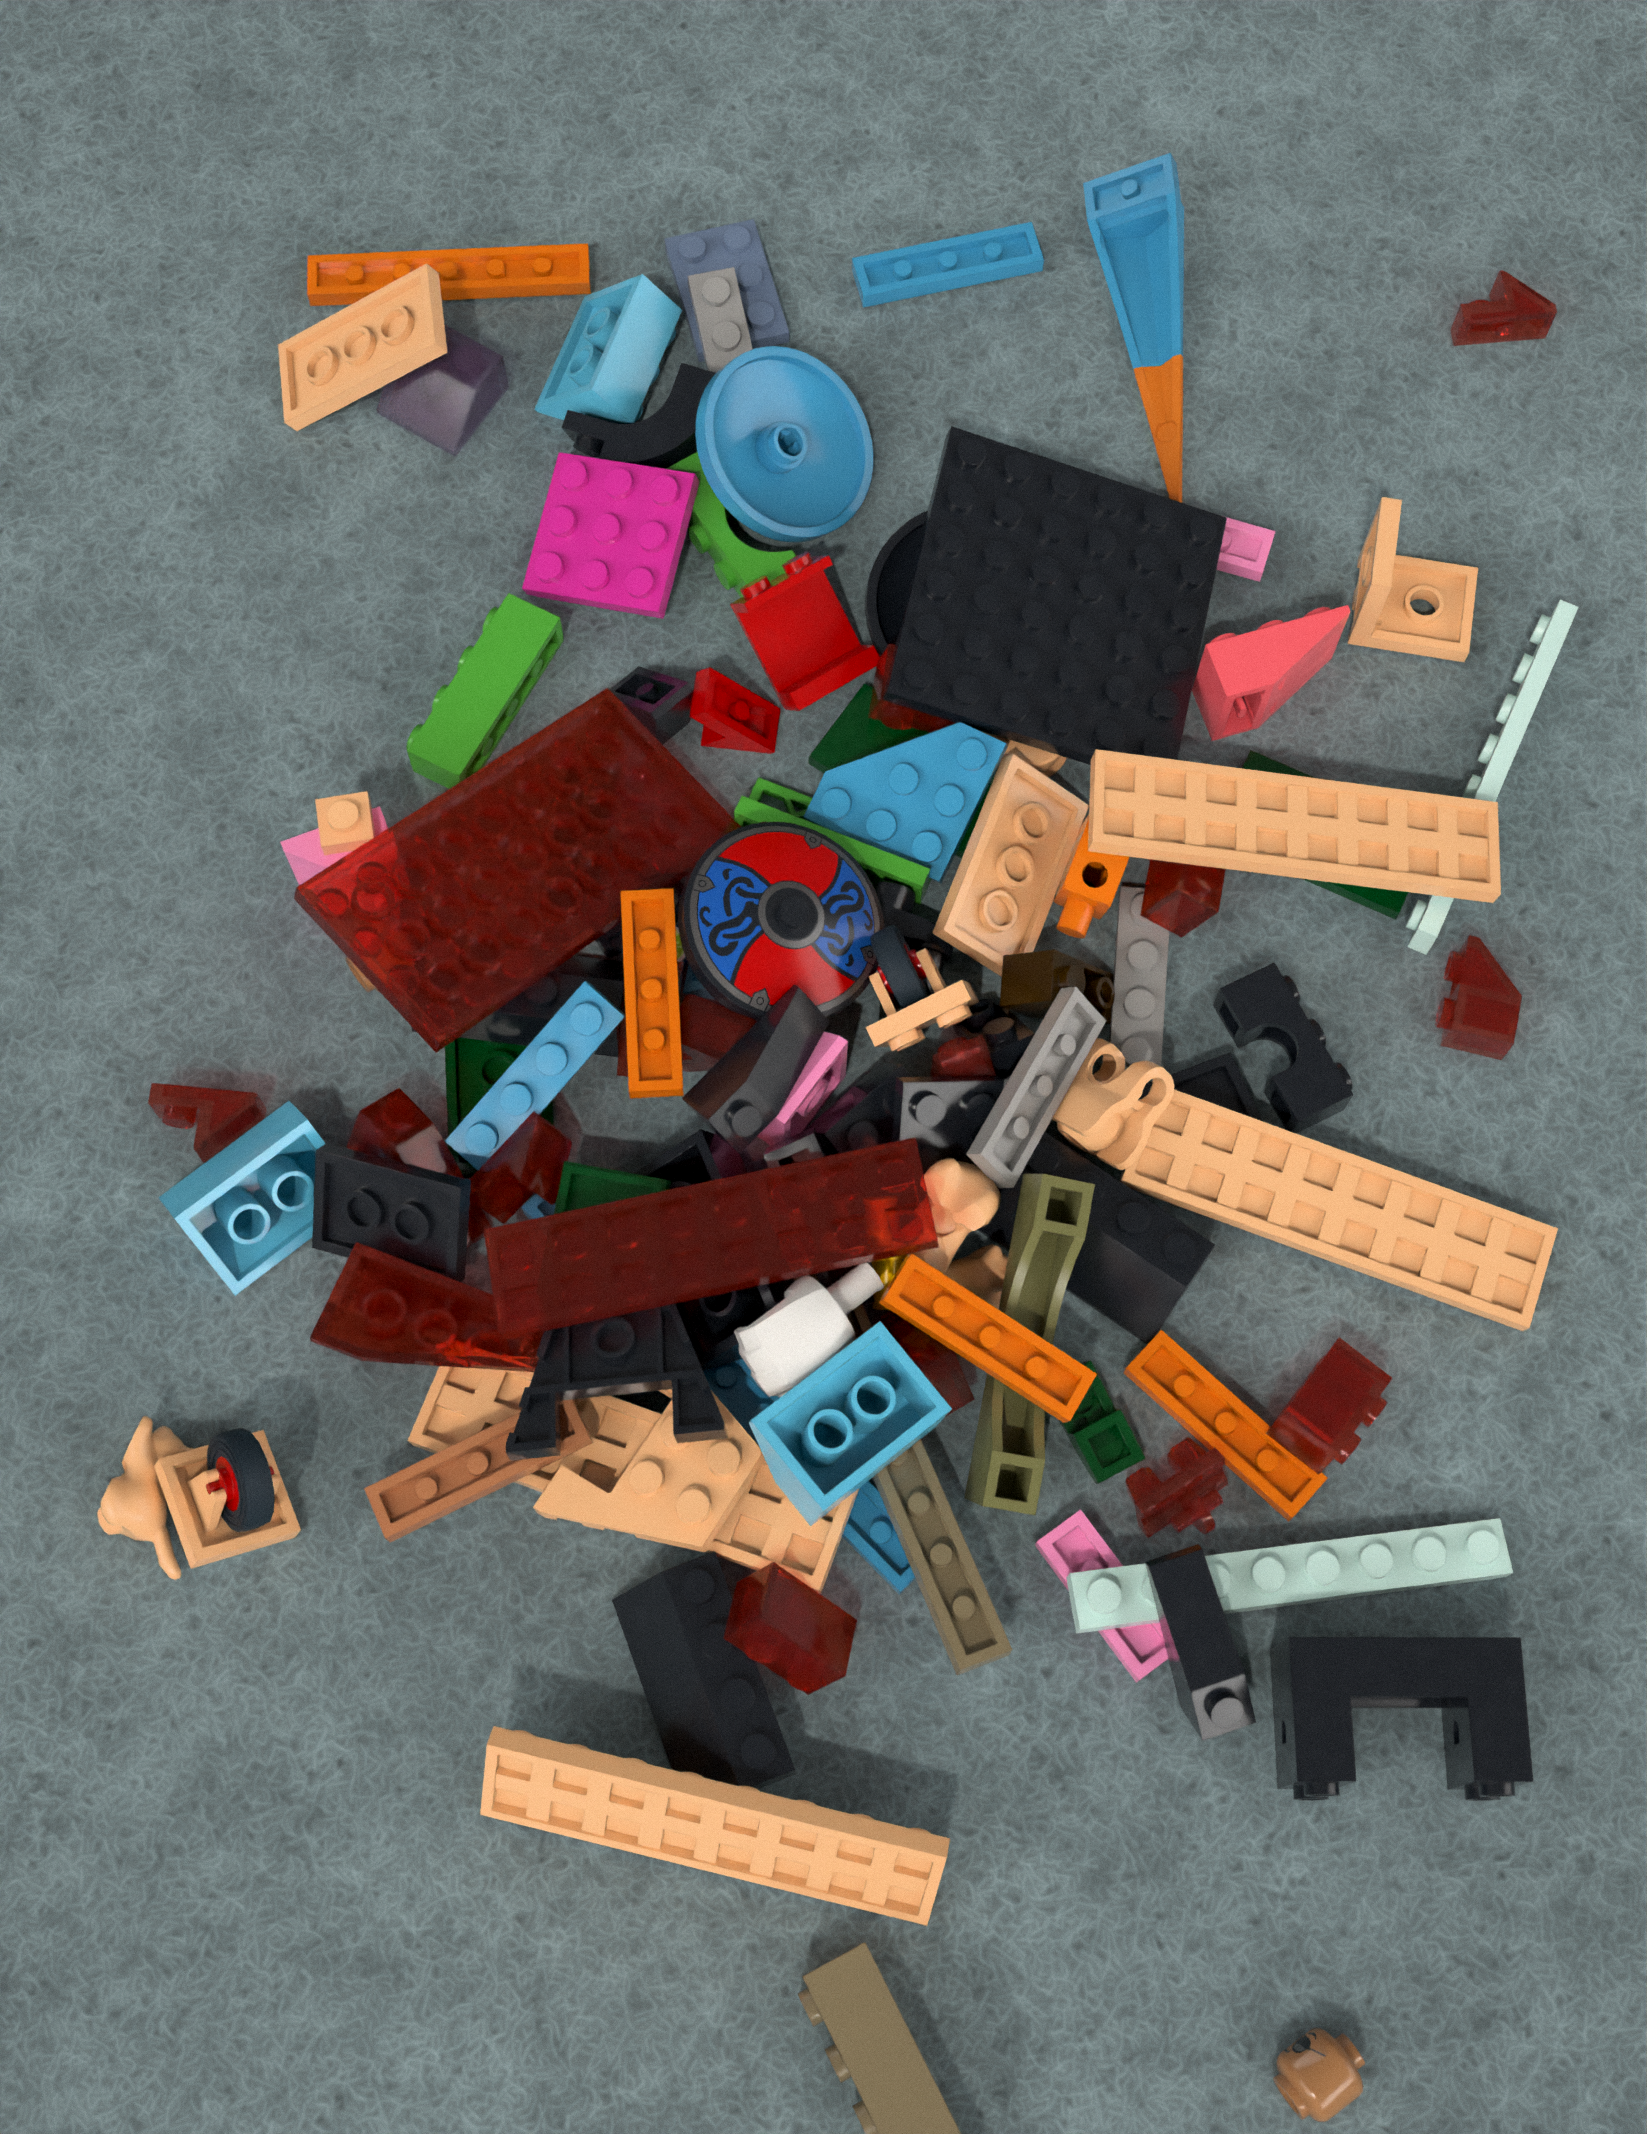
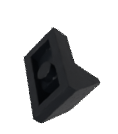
M640 666L602 695L612 712L636 720L650 746L655 750L682 730L691 720L689 716L693 689L689 682Z

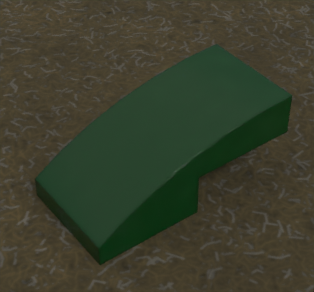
M1088 1360L1081 1364L1097 1375L1071 1421L1063 1423L1059 1420L1090 1476L1096 1484H1099L1146 1458L1121 1409H1115L1091 1360Z

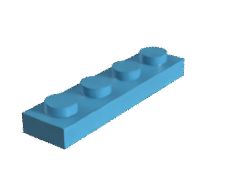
M1028 222L852 258V272L864 308L1043 271L1044 258L1033 224Z
M584 981L445 1142L482 1175H488L626 1018V1014L591 983Z

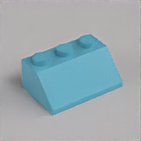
M643 274L584 296L534 410L561 420L565 419L567 410L611 423H635L643 412L642 403L649 386L654 383L659 375L660 368L658 365L664 351L675 338V326L682 309Z
M287 1101L158 1197L235 1296L312 1238L316 1150L325 1145V1142L308 1119L290 1101Z
M879 1321L751 1419L749 1425L775 1483L807 1523L812 1526L937 1427L952 1408L881 1321Z

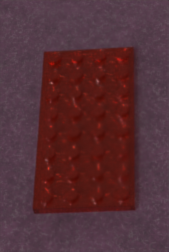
M606 688L296 887L294 899L437 1053L622 922L621 891L670 888L690 873L696 862L712 844L741 826L734 821L730 814L628 708Z

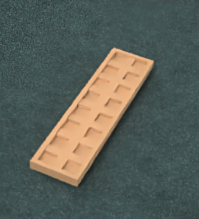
M1098 749L1095 750L1091 758L1089 852L1494 903L1501 895L1498 802Z
M1174 1090L1173 1098L1154 1123L1144 1150L1130 1167L1123 1169L1119 1180L1132 1190L1520 1331L1530 1328L1558 1231L1556 1227Z
M450 1340L407 1441L413 1446L437 1453L521 1412L519 1403L525 1387L530 1386L535 1369ZM612 1396L574 1399L593 1443L515 1481V1483L543 1493L560 1466L563 1465L605 1492L610 1493L662 1414ZM764 1460L706 1552L711 1553L715 1551L718 1557L821 1594L859 1489L810 1526L775 1483Z
M493 1726L487 1742L480 1815L928 1925L946 1863L950 1838L931 1834L929 1831L921 1828H906L874 1820L864 1814H849L817 1806L815 1803L807 1800H792L760 1792L758 1789L750 1786H735L707 1779L694 1772H679L650 1765L637 1758H622L593 1751L580 1744H565L537 1737L523 1730L512 1731Z

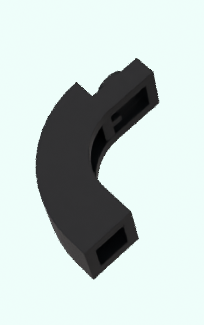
M681 363L666 402L656 413L647 419L632 424H616L567 410L561 428L574 442L573 447L586 455L599 457V459L667 469L698 452L695 436L697 410L706 386L716 373Z

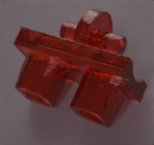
M1187 1437L1172 1447L1167 1454L1168 1464L1176 1474L1161 1482L1150 1467H1142L1125 1480L1127 1493L1135 1506L1138 1525L1147 1538L1169 1524L1172 1525L1177 1533H1180L1192 1524L1205 1535L1215 1529V1522L1210 1512L1224 1503L1218 1491L1228 1485V1480L1222 1468L1226 1464L1225 1458L1215 1447L1206 1453L1191 1438Z

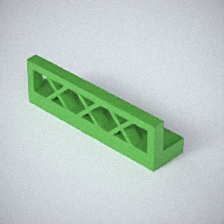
M758 777L749 798L741 796L734 811L735 829L760 822H786L813 829L829 837L849 852L860 864L872 884L875 882H892L903 885L915 892V903L921 905L932 880L929 878L930 868L806 821L803 816L812 798ZM765 794L783 801L788 813L760 803L763 795ZM793 805L804 810L796 813Z

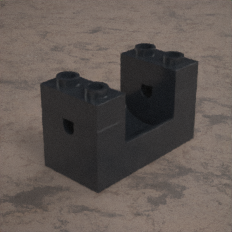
M1288 1637L1270 1650L1277 1788L1293 1789L1294 1800H1328L1329 1796H1340L1339 1787L1356 1782L1352 1708H1441L1447 1789L1464 1790L1465 1800H1501L1500 1797L1516 1796V1786L1533 1782L1521 1637Z

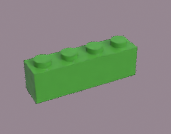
M510 593L507 594L499 608L493 607L489 611L483 624L482 635L474 646L469 645L464 650L458 662V672L449 685L444 684L438 690L433 700L431 714L423 725L418 724L412 730L408 738L406 748L414 772L464 797L466 796L563 643L564 637L560 617Z

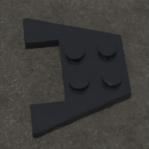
M666 1281L557 1293L536 1354L538 1362L530 1386L525 1387L519 1403L521 1412L514 1433H509L506 1442V1454L511 1461L561 1456L560 1402L563 1400L672 1389L673 1434L677 1443L728 1438L726 1425Z

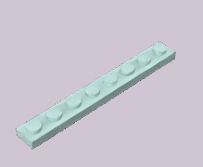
M1559 600L1551 617L1541 614L1529 640L1537 644L1533 656L1525 653L1518 665L1512 681L1521 685L1516 696L1507 693L1495 718V721L1503 724L1499 736L1489 734L1477 760L1486 764L1481 777L1474 774L1471 775L1462 794L1463 798L1496 801L1578 610L1577 606ZM1429 895L1427 902L1420 899L1417 900L1406 924L1407 928L1414 930L1407 947L1427 955L1438 937L1454 898Z
M1500 1518L1205 1556L1224 1614L1507 1577L1513 1573ZM1146 1564L1074 1572L1066 1577L1076 1633L1160 1623Z

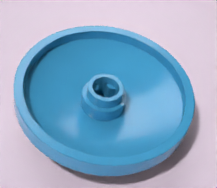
M766 346L752 349L734 358L723 366L709 381L700 399L696 416L695 436L698 456L703 472L713 492L723 506L737 520L762 536L778 541L797 543L825 536L844 525L854 516L865 500L872 479V439L865 415L858 401L844 381L832 369L820 360L802 351L788 347Z

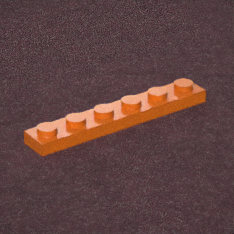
M588 243L308 255L307 296L310 306L353 304L425 264H428L439 273L442 300L591 294Z

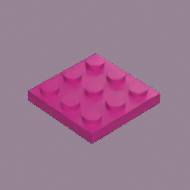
M559 452L522 589L527 595L664 619L700 483L696 474Z

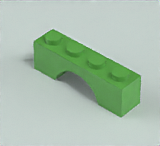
M698 452L667 468L669 470L695 473L700 481L689 521L688 534L699 553L708 552L715 561V573L725 589L734 588L738 595L743 597L740 589L746 584L762 576H767L769 581L785 573L782 565L796 557L795 553L792 550L781 552L757 550L744 544L734 535L728 525L731 513L723 506L710 487L703 472Z

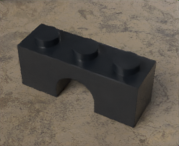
M1274 962L1221 987L1213 1007L1237 1048L1256 1040H1269L1279 1044L1286 1051L1290 1060V1068L1272 1076L1264 1094L1284 1128L1290 1132L1298 1133L1343 1111L1353 1096L1351 1091L1353 1086L1345 1067L1339 1062L1334 1063L1325 1048L1326 1038L1320 1025L1316 1020L1308 1019L1299 1004L1300 995L1295 983L1289 976H1282Z

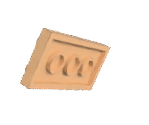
M425 264L278 344L284 423L299 431L446 354L447 344L439 273L428 264Z
M1012 754L1003 757L932 933L1001 977L1004 955L1034 952L1089 805L1016 755Z

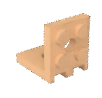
M1382 497L1358 558L1357 568H1359V576L1352 603V610H1354L1353 624L1348 635L1347 644L1465 662L1470 649L1478 568L1396 555L1402 500ZM1416 599L1426 600L1434 607L1435 613L1431 615L1418 614L1412 609L1410 602Z

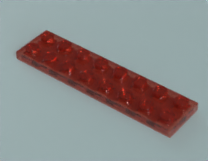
M915 1137L483 1229L498 1332L503 1340L939 1247Z

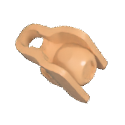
M1097 1038L1052 1120L1057 1122L1059 1132L1071 1145L1116 1169H1126L1137 1160L1144 1150L1154 1123L1173 1098L1174 1082L1172 1076L1163 1067L1150 1061L1132 1063L1125 1070V1057L1114 1044ZM1103 1055V1063L1099 1071L1092 1075L1096 1059ZM1153 1079L1149 1094L1143 1099H1139L1146 1083Z

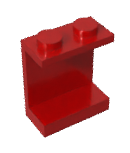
M809 552L802 553L784 563L782 567L785 573L769 581L767 576H762L740 589L743 597L730 604L785 710L800 711L883 663L874 645L860 644L823 571L833 565L829 555L811 557Z

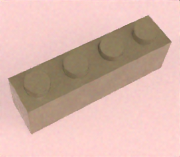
M865 1942L802 1976L807 1988L797 1994L813 2027L824 2021L835 2043L824 2050L840 2082L842 2083L852 2078L862 2098L860 2102L852 2107L865 2134H961Z

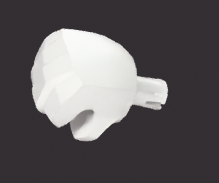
M861 1260L857 1263L856 1267L827 1289L813 1277L803 1275L784 1292V1300L751 1325L738 1327L734 1330L739 1343V1354L751 1370V1376L767 1396H778L780 1398L855 1341V1331L847 1318V1314L874 1293L884 1288L880 1277L866 1261Z

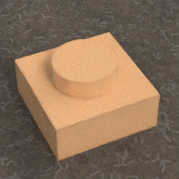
M367 791L315 799L320 843L324 855L377 847L371 800Z

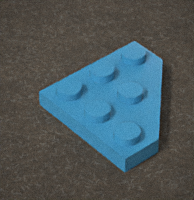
M962 722L956 723L825 771L803 817L814 824L930 868L929 878L941 884L1008 746L1005 742Z

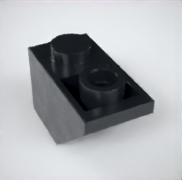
M996 997L982 999L978 1003L969 1006L972 1016L953 1025V1028L978 1075L998 1076L1004 1080L1005 1087L1035 1033L1009 1009L1001 1007L1000 1001Z

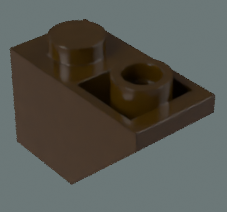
M1055 949L1004 955L1000 1006L1029 1018L1044 1019L1061 988L1077 987L1106 1020L1105 1025L1111 1023V1007L1115 998L1114 974Z

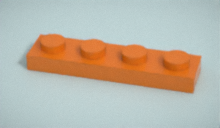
M674 888L621 891L629 1097L631 1099L684 1096Z
M912 1253L905 1257L878 1302L1063 1423L1071 1421L1097 1375L1077 1360Z
M1160 1330L1125 1368L1123 1373L1288 1522L1328 1479L1163 1330Z

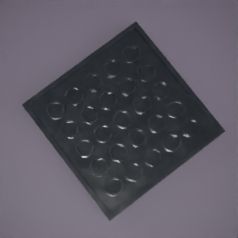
M951 426L945 438L882 700L955 723L962 722L977 730L1091 765V758L1096 749L1177 760L1227 518Z

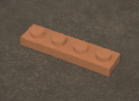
M574 1399L560 1402L561 1456L513 1461L509 1459L506 1454V1442L509 1433H514L520 1415L519 1412L364 1488L385 1539L391 1543L592 1444L593 1441Z

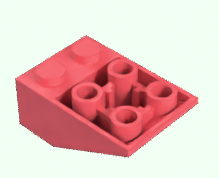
M1346 605L1331 610L1328 607H1320L1299 619L1284 623L1281 620H1273L1263 624L1255 631L1237 636L1234 633H1226L1206 644L1192 692L1211 740L1214 741L1259 728L1331 660L1351 612L1349 606Z

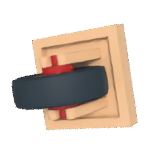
M895 925L888 926L871 936V945L880 966L877 967L878 972L870 975L869 979L887 1015L886 1018L866 1027L875 1047L890 1046L892 1052L896 1050L899 1052L926 1039L922 1030L935 1023L938 1024L939 1028L944 1027L946 1029L972 1016L969 1006L978 1003L979 1000L971 984L960 980L947 987L928 949L924 948L918 952L915 948L911 950L902 933ZM925 978H928L934 994L931 993ZM892 994L895 995L897 1001L899 1002L900 1006L902 1007V1010L899 1009V1007H898V1005H897V1003H896V1001H895V999H894V997H893Z
M238 1428L222 1432L213 1437L209 1445L159 1458L154 1466L190 1569L295 1538L301 1531L264 1430L251 1433L244 1428Z

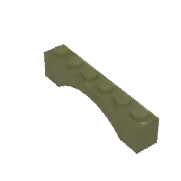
M1023 1174L999 1310L1050 1344H1053L1065 1290L1077 1256L1085 1241L1095 1184L1048 1174ZM988 1373L964 1498L984 1507L1036 1515L1045 1465V1410Z

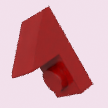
M711 667L696 672L689 717L703 724L701 746L767 754L774 753L780 708Z

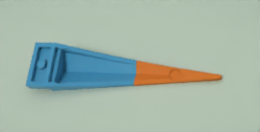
M1168 153L1085 182L1083 187L1088 226L1135 373L1169 499L1182 503L1184 206L1180 196L1177 163L1172 154Z

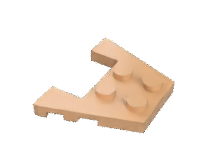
M672 1389L658 1390L672 1399ZM713 1392L712 1394L728 1431V1438L677 1443L673 1434V1403L671 1400L610 1493L605 1492L561 1465L533 1508L545 1518L554 1520L561 1518L582 1523L586 1527L604 1530V1528L634 1534L636 1538L706 1552L765 1458L758 1444Z

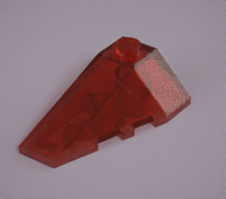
M356 1242L314 1327L310 1341L360 1361L534 1372L538 1362L536 1354L549 1316Z

